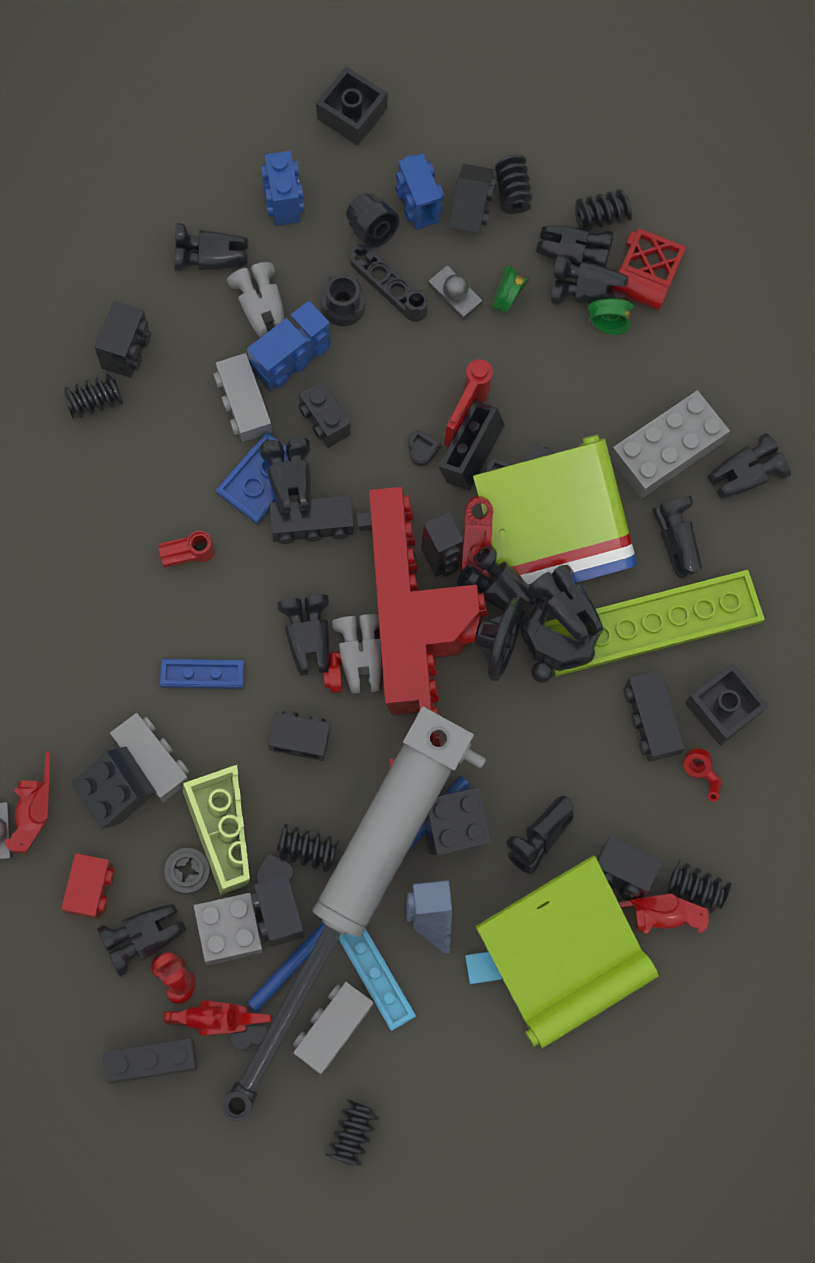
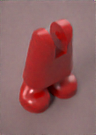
M166 951L154 958L151 970L166 985L167 998L173 1003L183 1004L193 996L196 980L194 974L185 969L186 961L181 956Z

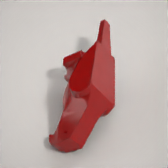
M46 751L44 783L21 780L18 782V787L14 788L15 794L19 797L15 810L17 830L11 835L9 840L5 839L6 848L13 853L26 854L43 827L47 824L50 751Z
M673 894L619 902L621 909L635 908L637 930L644 934H648L653 927L670 929L687 924L692 928L698 929V934L704 932L708 927L709 917L706 908L685 901Z
M201 1001L199 1007H191L184 1011H164L163 1023L189 1026L190 1028L197 1029L199 1035H216L246 1031V1025L272 1022V1015L247 1013V1007L231 1003Z

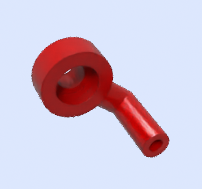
M340 651L329 654V672H324L325 688H331V693L343 692Z
M692 749L685 755L684 769L690 776L695 778L704 777L710 783L708 799L715 802L719 799L722 781L711 769L712 756L704 749ZM694 759H701L703 761L697 762Z

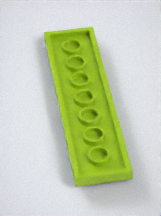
M749 570L597 608L596 611L601 619L603 632L594 647V659L583 666L562 671L553 669L555 677L763 623L765 620ZM557 619L545 622V627L577 641Z

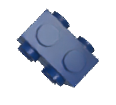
M291 151L265 154L266 165H261L268 216L274 217L275 226L300 222V212H304V197L302 184L299 182L297 160L292 161Z
M424 154L406 156L403 160L399 161L398 172L395 173L398 185H395V191L398 199H403L405 203L404 213L407 221H412L415 230L439 223L440 212L443 211L441 200L444 199L441 185H436L433 178L435 177L434 168L431 162L426 161Z

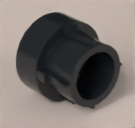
M373 193L371 195L362 194L356 197L350 203L346 212V217L350 221L349 225L354 229L355 235L370 248H376L388 242L397 231L400 222L398 214Z
M346 274L330 276L327 285L323 289L321 294V310L324 317L333 325L341 327L350 326L362 318L365 311V294L358 278L355 279ZM341 299L348 300L347 302H339Z

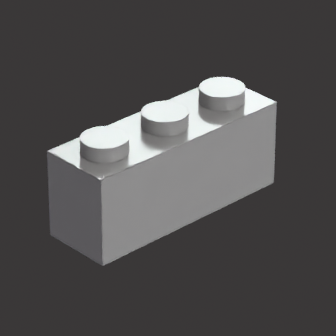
M246 353L216 362L217 372L213 373L217 388L223 387L225 396L221 398L225 411H231L233 419L230 420L234 435L239 434L243 443L262 437L266 432L271 434V422Z
M135 713L111 731L110 735L120 748L125 746L128 748L155 789V794L164 803L183 788V783L189 781L186 775L190 772L180 759L175 762L169 753L173 750L165 739L158 740L152 732L156 728L147 717L141 719Z
M347 982L342 987L339 984L336 985L328 996V999L331 1000L330 1004L325 1010L320 1007L310 1022L314 1024L307 1034L302 1031L293 1043V1046L296 1048L293 1052L294 1055L320 1075L325 1072L374 1005V1002Z

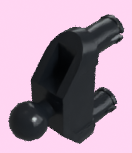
M543 599L537 600L530 617L523 620L520 626L523 639L533 659L538 661L533 665L531 674L533 679L539 683H544L551 679L553 675L552 668L562 671L591 662L595 657L594 647L602 634L601 632L597 635H592L588 632V639L579 643L545 627L544 624L550 611L546 608V605L542 610L545 602Z

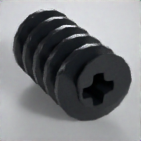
M523 155L507 156L499 160L495 165L501 209L507 214H518L531 208L530 203H528L532 200V194L529 193L531 185L527 183L529 181V176L526 174L528 167L524 165L526 158Z
M621 189L617 190L615 195L610 191L606 193L605 197L602 194H598L595 199L592 196H588L585 201L579 198L575 203V217L579 228H583V224L586 223L588 229L592 230L594 221L601 228L603 219H606L610 226L612 225L613 217L616 218L618 223H622V215H625L628 221L632 220L629 198Z
M109 374L105 375V383L99 377H96L95 386L88 380L85 381V389H82L78 383L75 384L74 393L68 387L64 388V396L72 420H74V412L80 418L84 417L85 408L90 414H94V405L100 411H103L104 402H107L111 408L114 407V399H117L121 405L124 404L117 382Z
M285 823L280 835L277 851L279 850V858L281 860H284L290 854L291 863H295L301 857L302 866H306L312 860V868L315 870L323 863V871L327 873L332 867L339 840L334 846L331 842V836H328L324 842H321L320 833H317L313 839H310L309 830H306L302 836H299V827H295L291 833H288V824Z
M679 860L668 884V894L678 889V898L682 899L687 893L689 894L690 903H693L697 898L700 899L699 906L701 907L710 903V913H713L718 907L722 909L730 893L732 883L727 882L722 887V879L720 877H717L711 883V873L708 872L701 878L700 868H696L690 873V864L686 863L680 869Z
M347 1099L346 1101L353 1108L343 1109L342 1113L348 1120L338 1121V1124L344 1131H334L333 1135L339 1140V1143L329 1144V1147L335 1154L325 1155L350 1166H361L362 1162L356 1157V1154L366 1153V1150L360 1143H370L371 1139L364 1133L365 1131L374 1132L375 1128L369 1123V1120H378L379 1116L373 1112V1109Z

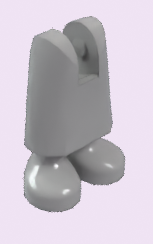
M270 262L257 263L251 267L253 278L259 287L258 294L253 287L248 268L237 270L227 278L230 288L235 290L241 289L243 294L238 297V300L259 338L267 333L265 324L273 321L275 327L285 319L277 284H270L269 279L275 274L274 265Z
M366 614L359 616V625L363 639L361 643H358L357 621L355 616L333 620L332 628L334 631L342 633L345 642L339 644V650L351 693L360 694L359 675L368 674L371 692L380 691L382 678L381 639H375V631L380 628L379 615Z

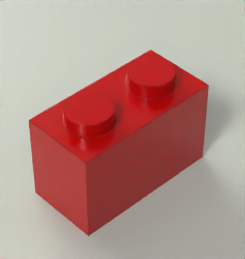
M75 853L62 905V910L65 913L99 920L100 913H105L108 903V897L105 896L107 885H112L115 869L111 868L112 864L109 860Z

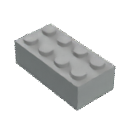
M697 390L612 448L610 460L638 497L642 499L723 444L730 430Z

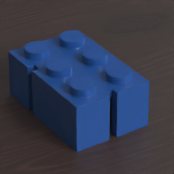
M310 301L291 314V318L301 327L299 330L286 318L247 348L249 363L253 373L270 392L276 387L281 388L284 386L292 374L296 371H303L309 365L310 360L315 356L320 357L325 354L331 345L330 323Z

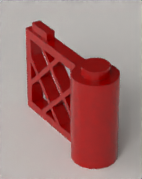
M638 228L637 233L632 231L628 238L626 246L630 247L619 270L620 273L629 277L628 285L609 286H612V290L626 293V298L660 311L686 246ZM640 238L650 242L653 248L642 251L638 243ZM669 249L678 254L677 257L666 260L662 251ZM656 253L660 263L650 265L645 256ZM640 258L644 268L636 269L628 265L630 261ZM664 268L668 275L667 280L656 277L653 271Z
M474 360L467 366L464 394L446 426L444 446L448 448L473 402L483 403L489 397L493 369L490 363L485 360Z

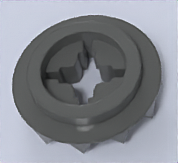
M179 849L172 853L165 863V879L170 887L179 893H193L203 888L209 878V863L206 857L196 849ZM191 859V868L198 875H189L185 882H183V873L176 869V867H186Z

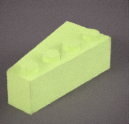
M237 765L183 783L182 790L221 895L248 886L250 880L238 783Z

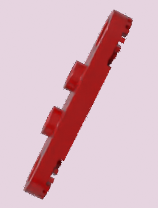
M483 496L471 498L465 506L464 542L460 573L468 563H472L482 574L488 577L489 572L479 568L473 561V557L480 549L491 545L493 506ZM479 503L486 505L487 511L484 516L475 517L472 515L473 506Z

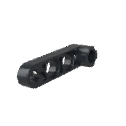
M359 244L350 250L349 261L353 269L407 319L419 322L427 316L428 296L422 290L416 291L370 247ZM357 254L359 256H363L365 254L366 262L362 259L357 261ZM377 269H381L386 272L387 276L382 280H377L372 276V273ZM395 286H400L405 290V293L400 297H395L390 293V290Z

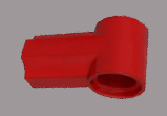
M196 531L189 537L158 544L164 568L192 561L206 562L215 553L210 536L203 531ZM198 543H207V547L204 550H195V546Z

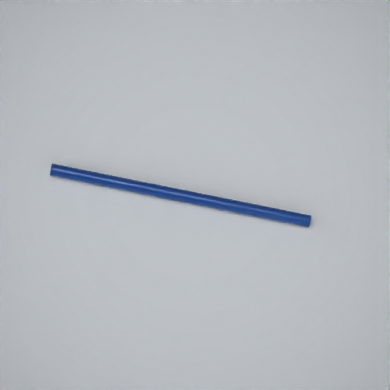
M460 776L445 793L467 789L470 783L463 776ZM424 825L421 826L409 850L425 834ZM322 922L247 1001L256 1012L264 1006L308 959L326 924Z

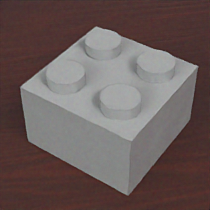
M250 893L194 905L204 960L207 965L263 953Z

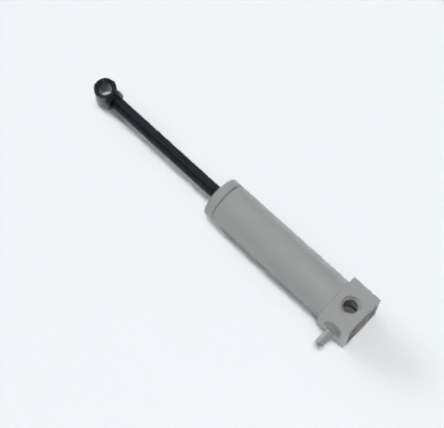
M423 706L405 737L399 754L312 910L317 916L322 918V922L326 926L241 1081H236L231 1090L226 1094L222 1103V1111L229 1120L241 1121L250 1114L253 1103L258 1096V1093L255 1091L341 933L345 935L349 933L361 938L452 770L455 771L458 763L461 764L463 759L479 768H482L486 761V758L469 749L471 746L470 741L474 734ZM436 730L442 731L446 735V742L441 747H435L430 742V735ZM234 1097L242 1098L246 1104L245 1109L235 1110L231 1106L230 1100Z

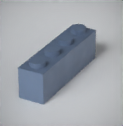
M449 881L413 884L412 893H407L408 897L405 905L407 922L412 921L415 931L442 953L449 954L451 940L448 935L451 934L452 922Z

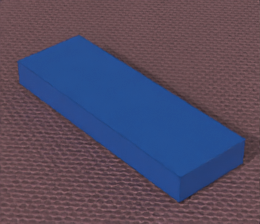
M161 659L160 687L243 689L244 660Z

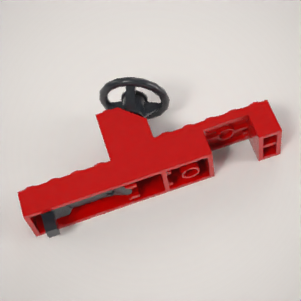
M402 487L369 490L371 512L358 513L357 524L359 531L372 530L385 704L391 715L419 713L423 706L441 716L438 707H435V703L440 702V696L436 680H433V676L438 674L437 663L434 658L459 655L467 644L476 643L489 662L488 678L492 681H498L506 670L517 639L522 617V600L518 597H513L507 604L502 616L487 620L483 619V617H487L484 593H479L477 585L420 591L416 574L413 573L418 571V562L414 548L411 547L416 546V538L412 522L409 521L414 520L413 506L410 503L409 495L405 496ZM436 730L431 733L430 742L435 747L443 746V740H441L440 734H437ZM396 758L390 759V768Z

